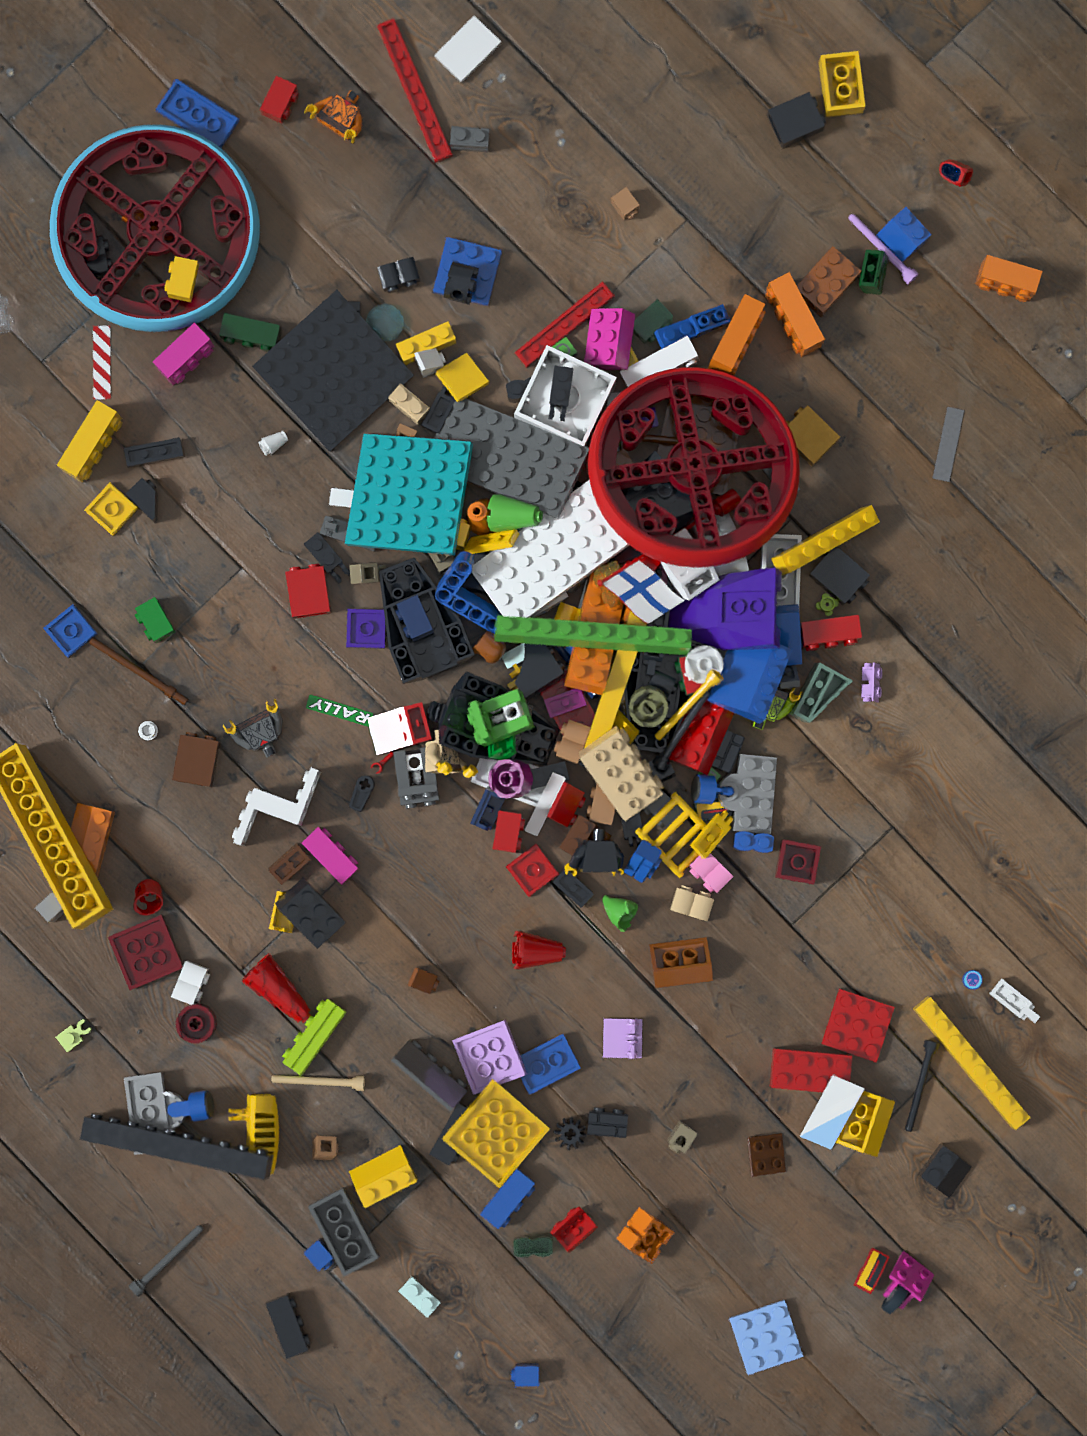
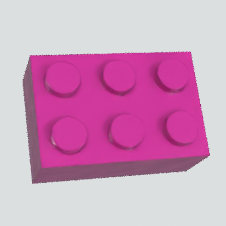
M623 308L591 309L584 362L600 370H628L635 314Z
M194 322L153 363L172 385L175 383L179 384L184 380L185 374L189 370L193 371L200 364L199 361L203 357L207 358L213 352L215 346L211 339Z

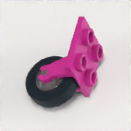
M903 1251L889 1276L893 1282L883 1294L886 1298L881 1308L886 1313L892 1314L898 1307L902 1310L913 1297L921 1301L934 1274Z

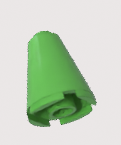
M494 494L488 504V509H491L490 516H487V522L492 532L537 526L543 519V512L539 510L538 506L501 494Z

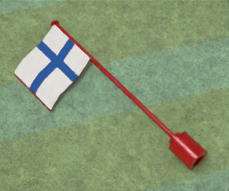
M730 489L714 499L712 503L715 515L723 517L736 509L741 502L739 494L734 489ZM695 521L686 526V530L695 526ZM642 554L603 580H598L597 584L600 587H606L636 617L649 624L683 602L684 599L672 592L654 571L640 561L646 557V555Z

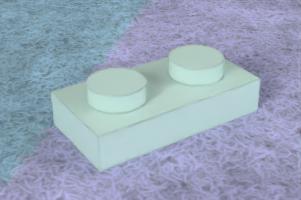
M413 1276L399 1290L427 1318L441 1303Z

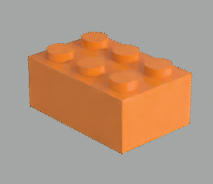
M987 255L981 263L975 285L979 286L982 290L990 291L991 289L998 291L997 294L1001 296L1011 295L1016 297L1015 299L1018 301L1026 302L1027 300L1030 301L1035 295L1042 271Z

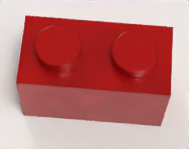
M276 76L261 105V114L281 124L284 119L287 120L291 113L290 106L292 102L295 103L299 96L297 85Z

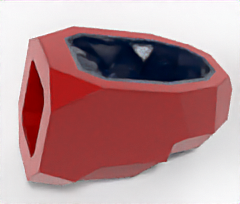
M948 159L941 162L939 172L943 179L962 187L966 186L971 180L973 168L959 161Z

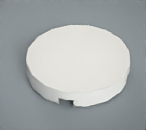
M707 645L697 646L692 649L686 656L684 664L689 678L699 684H703L706 681L707 673L711 669H715L721 674L724 667L723 658L719 651Z

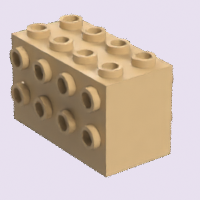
M615 726L579 752V758L623 820L626 821L662 796V788L664 787L658 776L651 774L652 768L645 759L643 761L640 759V751L636 745H630L628 742L630 739L626 731Z

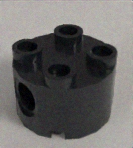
M452 262L448 273V281L445 285L444 298L470 305L473 295L470 292H475L477 281L474 278L477 279L479 268L459 262Z

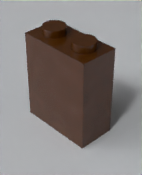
M186 732V735H180L172 780L212 787L220 742L216 741V737L205 735L204 739L197 738V734Z

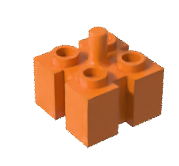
M639 1207L632 1218L628 1220L627 1225L629 1227L625 1226L616 1239L630 1251L652 1264L661 1252L659 1250L661 1245H666L675 1232L662 1221Z

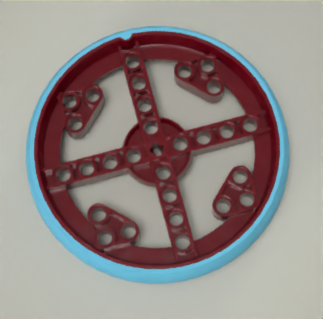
M141 125L122 129L103 137L84 150L71 164L60 181L54 196L50 215V241L53 256L62 278L73 294L86 307L102 318L125 328L147 332H165L189 327L194 322L195 324L199 323L222 309L237 294L246 281L256 258L260 237V220L254 193L242 170L234 160L205 137L186 129L167 125ZM142 146L149 148L145 153L139 152V149ZM166 154L179 156L192 162L163 201L148 200L138 204L100 176L106 169L123 160L125 171L130 175L164 171L168 167ZM158 157L164 159L161 164H155L154 161ZM130 161L137 162L134 168L127 166ZM199 165L206 167L203 172L196 171ZM209 175L216 181L225 197L217 195L211 200L216 238L222 243H227L231 240L229 252L223 265L216 262L182 236L183 221L180 212ZM91 180H98L99 183L96 186L89 185ZM187 180L194 181V185L191 187H187L184 184ZM87 191L127 219L126 231L130 244L101 281L93 275L84 260L93 261L99 256L95 222L89 214L83 213L79 215L81 204ZM107 191L114 192L110 198H106L104 194ZM174 196H183L180 202L173 201ZM127 202L129 206L127 209H121L120 204ZM219 202L225 204V207L221 210L215 208V205ZM164 210L171 211V215L168 217H164L161 214ZM138 213L145 215L140 221L135 220V215ZM233 214L240 215L237 221H232L230 217ZM86 220L91 222L89 227H81L82 222ZM157 225L159 229L157 231L155 229L154 231H152L151 227H156ZM227 229L229 232L227 235L221 236L219 231ZM72 236H79V240L77 242H70V238ZM168 236L175 237L173 243H167L165 239ZM143 239L148 240V244L145 247L138 245ZM87 247L95 248L92 254H86L85 250ZM184 247L190 248V252L186 255L180 253ZM171 252L181 258L196 261L200 258L206 260L204 265L199 266L198 273L210 282L193 294L191 302L168 298L167 291H165L166 283L145 286L141 294L145 303L131 301L117 295L147 255L163 256ZM131 254L137 256L133 262L127 261L128 256ZM120 269L125 270V274L122 277L115 275L116 271ZM213 270L221 271L219 277H213L211 273ZM108 284L114 286L110 292L104 291V287ZM149 292L156 293L155 298L152 300L147 299L146 295ZM169 303L171 308L168 311H163L161 309L163 304Z

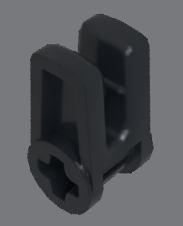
M370 776L358 778L349 804L351 809L359 812L363 811L375 787V782ZM368 779V783L371 785L364 790L361 782Z

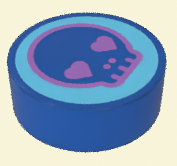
M969 970L964 973L962 982L966 988L974 990L981 986L982 976L978 971Z

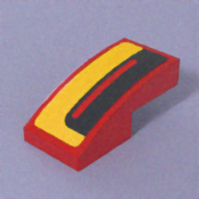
M871 1248L853 1285L871 1294L888 1262L889 1256Z

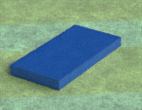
M177 78L156 108L158 113L178 126L205 137L220 148L223 147L240 121L239 118Z

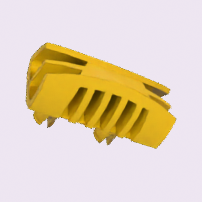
M247 1094L246 1109L229 1108L228 1112L238 1115L230 1116L228 1119L229 1121L246 1120V1145L250 1146V1150L256 1151L257 1148L268 1150L269 1154H274L270 1173L274 1174L279 1145V1120L275 1095Z

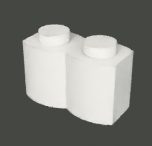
M188 960L185 961L171 997L190 1005L196 1002L199 1003L203 992H201L202 985H206L210 978V974H208L209 969Z

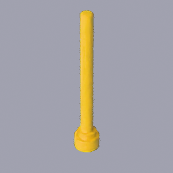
M711 669L707 673L706 681L655 734V738L661 740L711 686L714 687L720 684L723 676L717 670Z

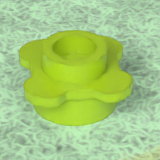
M824 593L821 601L816 603V608L825 612L826 616H830L833 613V609L839 605L837 599L830 597L828 593Z

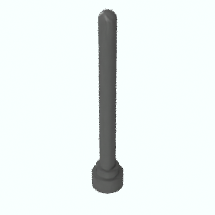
M196 1226L141 1280H134L129 1285L132 1292L140 1297L145 1292L146 1285L203 1231V1226Z

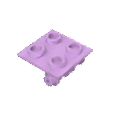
M604 1019L603 1057L642 1058V1019Z

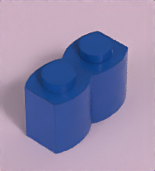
M746 831L737 832L734 834L733 848L739 851L754 850L758 853H768L773 851L774 837L765 833L754 835Z

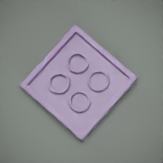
M506 1020L452 1040L473 1095L482 1092L492 1079L501 1085L527 1074Z

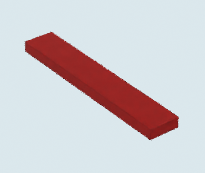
M602 281L519 348L515 355L528 368L542 356L547 345L552 347L591 316V309H601L615 295Z

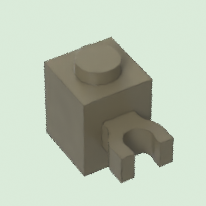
M429 553L440 574L448 570L454 561L452 555Z
M377 563L350 565L351 584L378 582V579H380L379 570L386 568V565H377Z

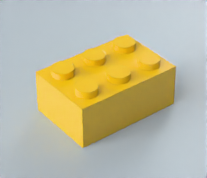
M859 51L821 55L819 69L825 117L863 113L865 99Z

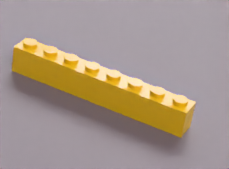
M927 996L913 1008L1012 1129L1017 1130L1030 1119L1025 1110L931 997Z

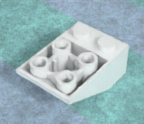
M686 528L673 535L693 539ZM661 562L677 595L682 599L690 600L719 581L713 566L690 568Z

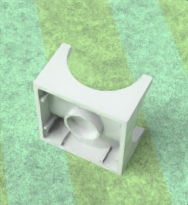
M547 345L514 413V418L587 447L600 413L616 386L617 377ZM554 365L574 368L565 421H560L562 406L557 405L554 407L555 414L553 420L548 419Z

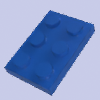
M564 1034L520 1055L527 1072L526 1075L520 1078L529 1095L581 1068Z

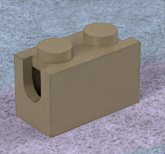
M679 1120L667 1139L669 1148L678 1154L681 1151L686 1153L697 1136V1132Z

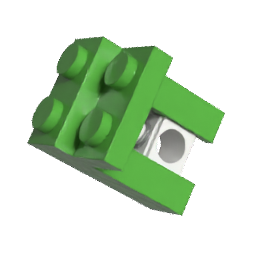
M518 689L483 703L479 701L469 703L470 708H468L469 714L467 717L470 724L474 726L475 732L473 734L476 742L486 747L535 728L523 692ZM516 708L517 715L511 718L510 712L512 709Z

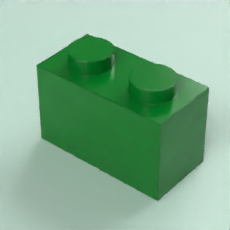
M156 597L135 608L137 613L134 615L139 624L143 623L146 627L144 633L149 641L153 640L157 643L176 632Z

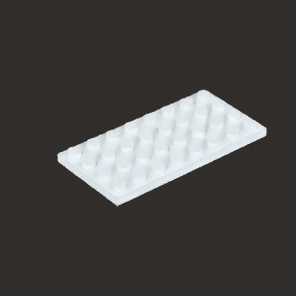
M588 480L570 494L559 519L543 513V519L537 526L523 528L518 532L520 535L513 547L493 550L475 563L471 572L503 616L531 618L627 548L629 544L618 536L601 514L591 490L590 480Z

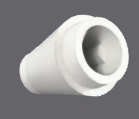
M284 431L262 438V441L258 443L265 455H272L288 441V438Z

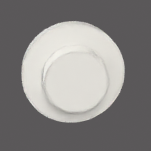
M146 721L140 725L138 732L142 739L153 740L158 734V728L155 723Z

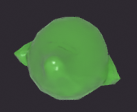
M604 895L602 901L610 921L620 932L626 931L631 926L630 922L637 913L638 904L631 900Z

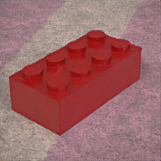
M706 700L669 756V759L678 765L708 775L734 712ZM690 710L684 715V718H683L681 724L683 723V721L685 720V718H686L687 715L689 714Z
M773 1048L770 1087L824 1092L833 1075L850 1082L852 1056Z

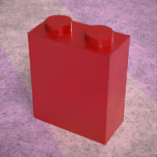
M311 564L306 569L292 567L289 568L290 571L285 572L293 619L331 613L324 566Z

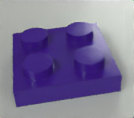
M347 609L346 647L385 649L386 623L384 610Z

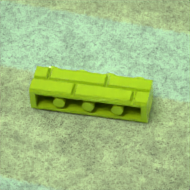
M329 998L319 1003L316 1008L318 1013L315 1017L310 1016L305 1023V1026H307L306 1030L303 1033L300 1031L293 1040L296 1042L292 1049L288 1047L282 1056L285 1058L282 1063L301 1076L347 1013L346 1010Z

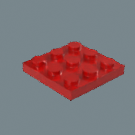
M839 989L821 1044L877 1063L895 1007Z

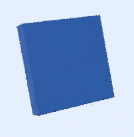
M74 604L43 628L67 658L98 634Z

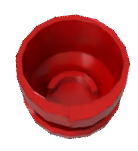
M152 879L140 881L135 888L134 911L140 915H151L159 911L163 905L162 887L157 881ZM149 893L151 895L156 894V899L148 902L144 895L149 896ZM137 901L145 903L147 909L142 910L139 908Z

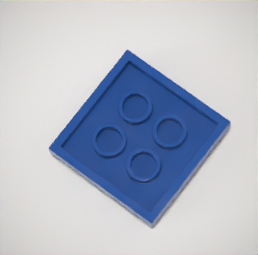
M446 237L433 293L444 296L452 262H459L479 268L477 279L474 278L477 281L475 292H470V294H473L471 302L488 306L502 250Z

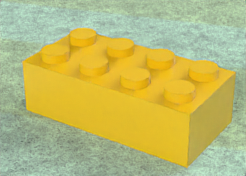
M97 400L57 466L82 483L84 480H88L92 474L91 468L94 463L97 464L102 457V450L110 445L112 434L120 429L122 417L115 410Z

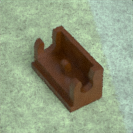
M296 843L275 861L268 870L283 885L311 859L302 850L300 845Z

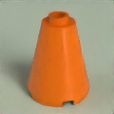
M487 498L479 499L472 503L466 515V521H468L467 523L470 525L471 531L479 536L496 533L490 531L488 527L487 516H490L491 509H488L490 499Z

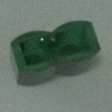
M526 1235L517 1236L513 1239L514 1255L522 1258L533 1254L539 1257L550 1256L553 1254L552 1237L548 1235H538L534 1238Z

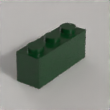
M224 313L219 336L223 339V342L228 344L238 342L242 343L243 347L253 348V346L261 347L260 350L268 352L279 342L282 329L278 324Z

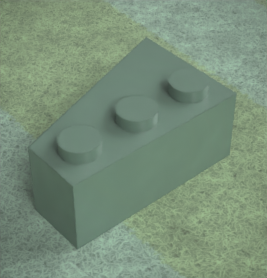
M814 663L800 690L802 695L796 701L789 714L805 723L812 722L853 680L822 663Z

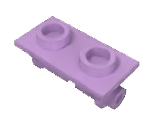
M864 663V667H862V681H869V684H862L861 698H863V702H879V698H881L882 689L879 683L882 678V668L880 664L873 663L872 667V663Z

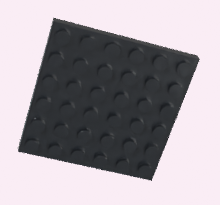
M335 290L252 366L329 452L379 408L400 384L404 385L414 376L338 290Z

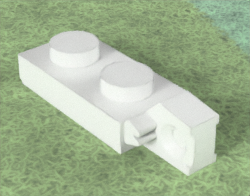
M1000 979L989 993L1023 1020L1029 1018L1032 1022L1036 1023L1040 1018L1039 1015L1032 1011L1035 1008L1032 1002L1003 979Z

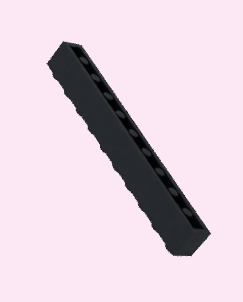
M91 1113V1115L85 1116L80 1136V1140L262 1180L270 1178L274 1154H269L266 1149L257 1148L256 1151L250 1150V1146L238 1144L237 1147L232 1146L229 1141L220 1140L219 1143L213 1142V1138L202 1136L200 1139L195 1138L192 1133L183 1132L182 1135L176 1134V1130L165 1128L163 1131L158 1130L155 1125L139 1126V1122L128 1121L126 1123L121 1122V1118L118 1117L102 1118L103 1115L99 1113Z

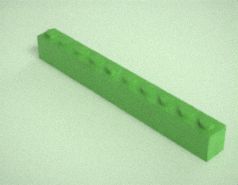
M497 615L494 641L688 655L691 649V630Z

